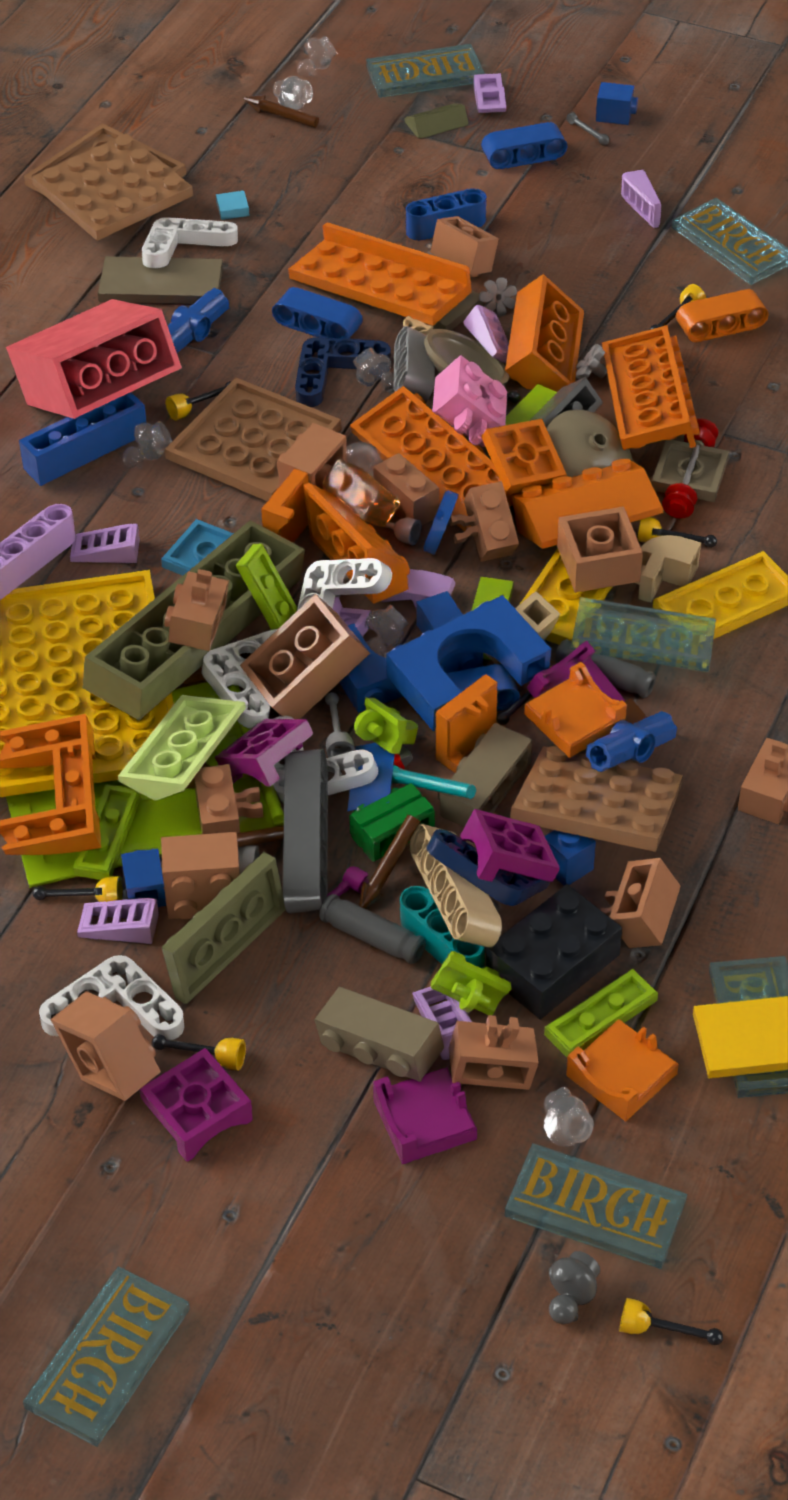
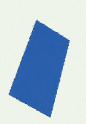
M377 743L356 746L355 750H367L372 753L378 767V775L371 783L350 789L347 812L357 810L356 808L361 804H364V807L390 794L395 754L389 753ZM363 765L358 767V771L363 769Z

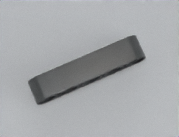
M323 748L291 752L285 756L283 898L288 914L318 911L328 894V766Z

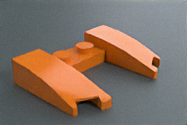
M82 714L0 731V741L5 743L0 753V769L53 765L56 809L0 820V834L7 843L1 847L6 855H51L101 848L100 819L95 808L92 759H95L94 732L87 715Z

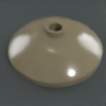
M433 329L427 333L424 339L425 350L440 373L462 355L469 362L476 363L482 372L491 379L498 380L503 386L508 382L509 374L505 371L504 363L493 358L477 341L446 329Z
M578 409L565 411L557 415L546 428L566 471V476L574 477L581 475L582 471L588 468L598 467L602 469L612 466L611 463L619 459H630L632 461L630 449L623 450L618 429L606 418L594 412Z

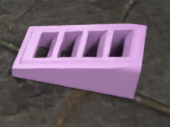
M644 170L625 172L622 175V197L653 228L659 227L661 202Z
M476 305L463 321L465 327L493 358L506 363L509 342L497 315L481 305Z
M125 524L76 534V540L72 544L71 562L137 563L140 542L138 524ZM82 545H88L87 549L81 550Z
M138 898L85 903L77 935L80 938L152 944L159 916L157 899ZM92 916H99L98 924L90 925ZM107 917H113L112 923L106 924ZM121 918L127 919L126 922H120Z
M431 986L413 992V999L421 1016L439 1023L444 1049L440 1056L443 1060L450 1059L448 1047L456 1022H472L466 1011L460 1009L459 1001L431 989ZM447 999L445 1002L429 1007L430 1004Z

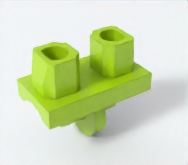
M366 697L364 703L366 710L356 717L354 723L355 733L361 739L366 741L372 740L391 754H400L402 744L415 743L418 724L412 720H406L400 715L399 711L387 707L376 698Z
M452 951L432 979L431 989L459 1001V1007L463 1011L469 1013L476 1009L487 1015H493L501 999L511 990V982L499 977L498 971L489 967H477L467 962L464 955Z

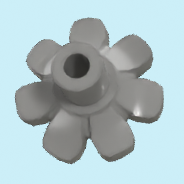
M499 277L496 283L492 280L484 283L487 291L479 293V300L486 302L483 307L491 311L495 310L496 315L499 317L505 316L507 313L505 307L513 309L516 301L511 296L517 294L516 287L513 285L507 286V279Z
M599 344L593 345L591 350L585 355L584 360L578 362L576 366L577 379L587 378L590 373H594L602 379L607 374V368L600 363V359L605 354V351Z

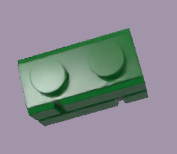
M412 783L400 789L392 788L389 795L364 807V804H361L356 808L357 810H354L349 815L351 837L360 848H363L364 853L372 862L384 856L407 815L417 818L420 821L419 824L435 827V811L433 806L425 797H422L420 791Z

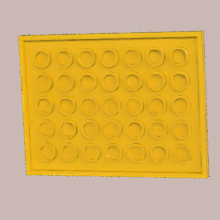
M150 570L15 588L0 600V731L86 714L94 732L95 759H92L94 783L119 780L118 775L174 705L171 692L142 719L137 720L83 689L85 656L155 599ZM0 741V753L5 745L2 741ZM53 765L0 769V797L55 789Z

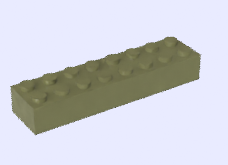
M249 520L189 570L197 573L198 569L212 572V577L229 580L226 607L210 650L225 646L262 614L235 566L253 544H263L288 590L301 580L304 548ZM187 573L85 656L83 689L140 720L203 665V658L209 651L168 642L170 627L164 626L168 607L175 606L173 604V597L177 584L184 583Z

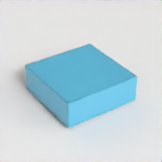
M244 191L216 194V203L221 220L249 216V206Z

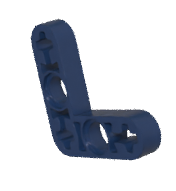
M320 337L307 339L302 345L295 384L296 402L309 407H315L322 403L329 368L382 370L387 368L391 363L390 346L388 343L379 340ZM314 352H318V358L312 357ZM342 352L354 353L348 356L340 355ZM309 370H317V371H320V372L317 373V374H307V373H305V372H307V371H309ZM308 387H313L311 392H308Z
M435 830L426 847L429 854L505 905H518L547 889L550 884L548 881L501 869L498 870L492 882L479 879L477 876V849L447 830Z

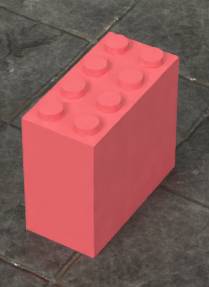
M114 299L6 347L27 405L73 419L182 368L162 309Z

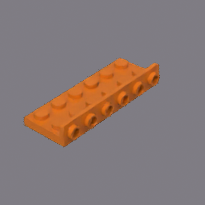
M328 222L322 226L324 240L288 268L289 277L292 280L404 317L410 316L432 326L472 293L470 269L466 265Z
M665 325L602 342L623 450L641 448L646 444L661 440H672L683 434H687L690 448L696 447L694 435L700 434L677 336H670L668 326Z
M404 386L350 424L352 433L383 461L400 453L439 487V505L445 491L450 490L459 494L451 516L459 514L468 516L464 499L470 488L500 482L492 460L485 455L483 449L479 445L475 446L469 442L464 434L456 432L454 427L432 412V409L426 405L418 393L413 394ZM512 496L507 498L509 507L513 505ZM456 524L464 532L468 527H471V525L463 527L461 524Z

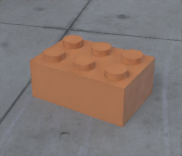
M315 594L242 662L240 666L275 711L282 716L286 715L293 719H301L370 653L338 613Z

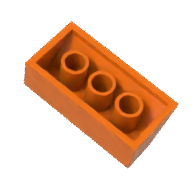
M544 274L517 292L505 371L512 380L520 383L525 389L532 390L537 384H540L558 392L562 387L576 380V366L578 364L584 310Z
M630 459L615 460L611 463L612 466L602 469L598 467L583 470L581 475L574 477H557L552 480V483L544 486H526L522 489V492L511 495L517 532L542 549L557 545L559 517L624 507L631 523L663 513V508L645 469Z
M311 483L304 484L310 539L330 560L374 558L391 568L392 580L387 589L381 593L364 595L375 604L409 590L407 575L410 574V568L406 559L403 556H399L392 549L390 543L387 540H383L376 533L374 527L371 524H367L360 517L358 511L355 508H351L342 498ZM349 570L345 574L350 580L353 576V570ZM365 574V577L369 580L373 577Z

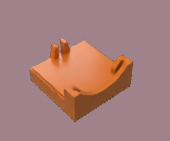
M542 419L488 428L481 436L499 479L503 483L506 498L521 492L526 486H544L552 483L554 478L567 475Z
M294 469L261 508L262 526L292 543L295 542L308 525L303 487L304 484L309 483L308 473Z
M579 662L570 668L569 679L527 702L524 715L560 750L571 758L586 749L588 744L609 735L613 726L618 721L625 720L627 704L623 700L611 699L603 693L593 681L586 666Z
M487 674L436 711V760L454 773H456L461 759L465 756L467 757L474 749L479 736L483 733L486 734L493 724L497 723V681Z
M618 1019L585 1050L578 1046L567 1056L566 1076L626 1122L678 1074L679 1064L658 1049L655 1034L652 1033L648 1039L646 1038L647 1028L643 1027L637 1033Z

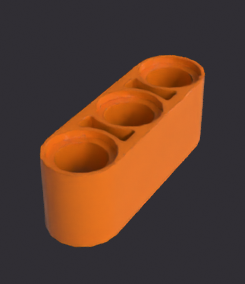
M751 289L688 302L681 306L676 313L677 322L692 342H702L753 330L765 324L769 317L768 310L755 291Z

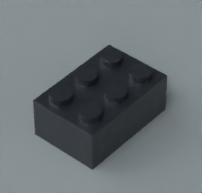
M566 884L501 935L493 947H486V967L498 971L499 977L511 982V990L508 994L541 1020L620 955L622 927Z

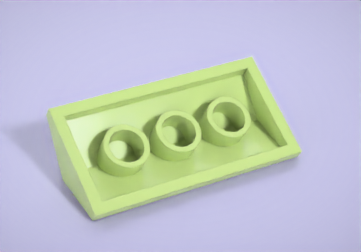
M181 695L118 775L119 782L154 801L184 791L246 709L245 702Z

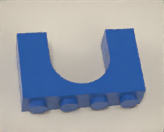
M448 591L416 601L417 626L422 634L448 623L456 616L463 615ZM354 623L347 625L370 653L339 682L356 711L366 710L364 704L366 697L376 698L381 703L403 697L386 676V658L370 649ZM478 651L459 652L448 657L440 666L445 673L482 667L483 653Z
M503 595L491 601H486L478 608L462 616H456L448 623L434 630H428L420 637L404 645H398L386 653V676L432 731L436 730V711L461 693V690L440 666L451 655L464 651L486 653L498 660L520 686L531 681L540 671L549 669L551 648Z

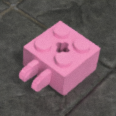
M460 355L435 377L432 412L452 425L456 432L468 437L469 442L473 445L485 447L481 437L485 430L506 425L507 390L498 380H493L482 372L476 363L469 362Z

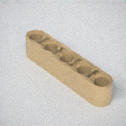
M419 824L410 840V852L452 937L456 940L488 948L493 947L500 937L502 921L488 894L429 854L426 847L435 830L440 828Z

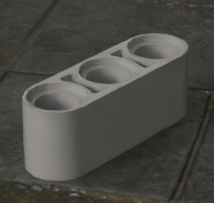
M406 325L400 330L394 344V391L404 386L411 393H418L426 402L434 389L435 366L425 350L424 339L426 334Z

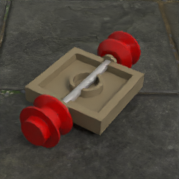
M697 419L700 434L694 435L696 447L690 448L687 434L684 435V442L676 440L665 441L652 479V486L655 491L665 493L662 501L663 510L674 518L683 519L691 516L697 499L715 502L728 462L729 451L714 448L719 432L717 426L710 420Z

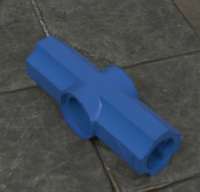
M213 288L190 307L181 305L174 311L168 329L177 353L192 340L197 342L204 340L210 331L211 324L229 309V300L221 290Z
M663 711L634 724L626 720H620L613 726L609 735L587 745L586 757L589 759L591 767L599 772H603L629 759L643 763L652 755L655 747L676 737L677 726L674 724L672 716Z

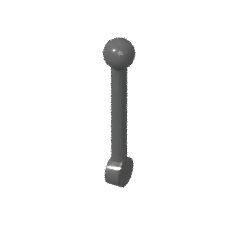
M575 112L567 115L569 124L575 123L596 137L601 145L609 143L608 135H601L579 120Z

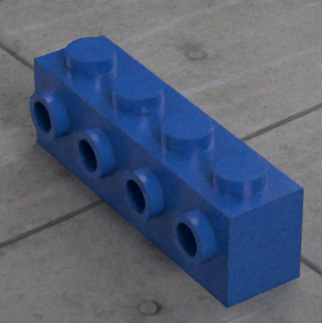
M130 392L75 419L66 417L20 439L19 445L23 469L39 486H42L148 434L145 405Z

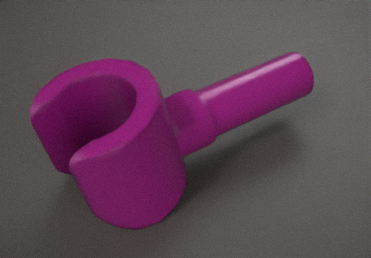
M349 867L343 875L342 882L329 892L327 897L332 894L341 896L350 888L361 894L363 882L367 884L369 882V879H367L368 873L358 867Z

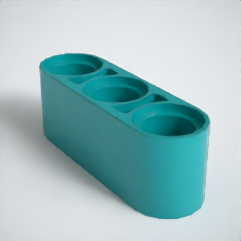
M411 886L401 893L400 924L402 927L412 931L414 935H421L425 938V950L443 964L450 952L455 951L464 955L467 962L477 967L485 968V947L456 940L452 937L429 889L422 886Z

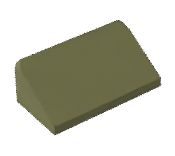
M457 103L404 118L405 123L415 136L421 139L468 125L465 105Z

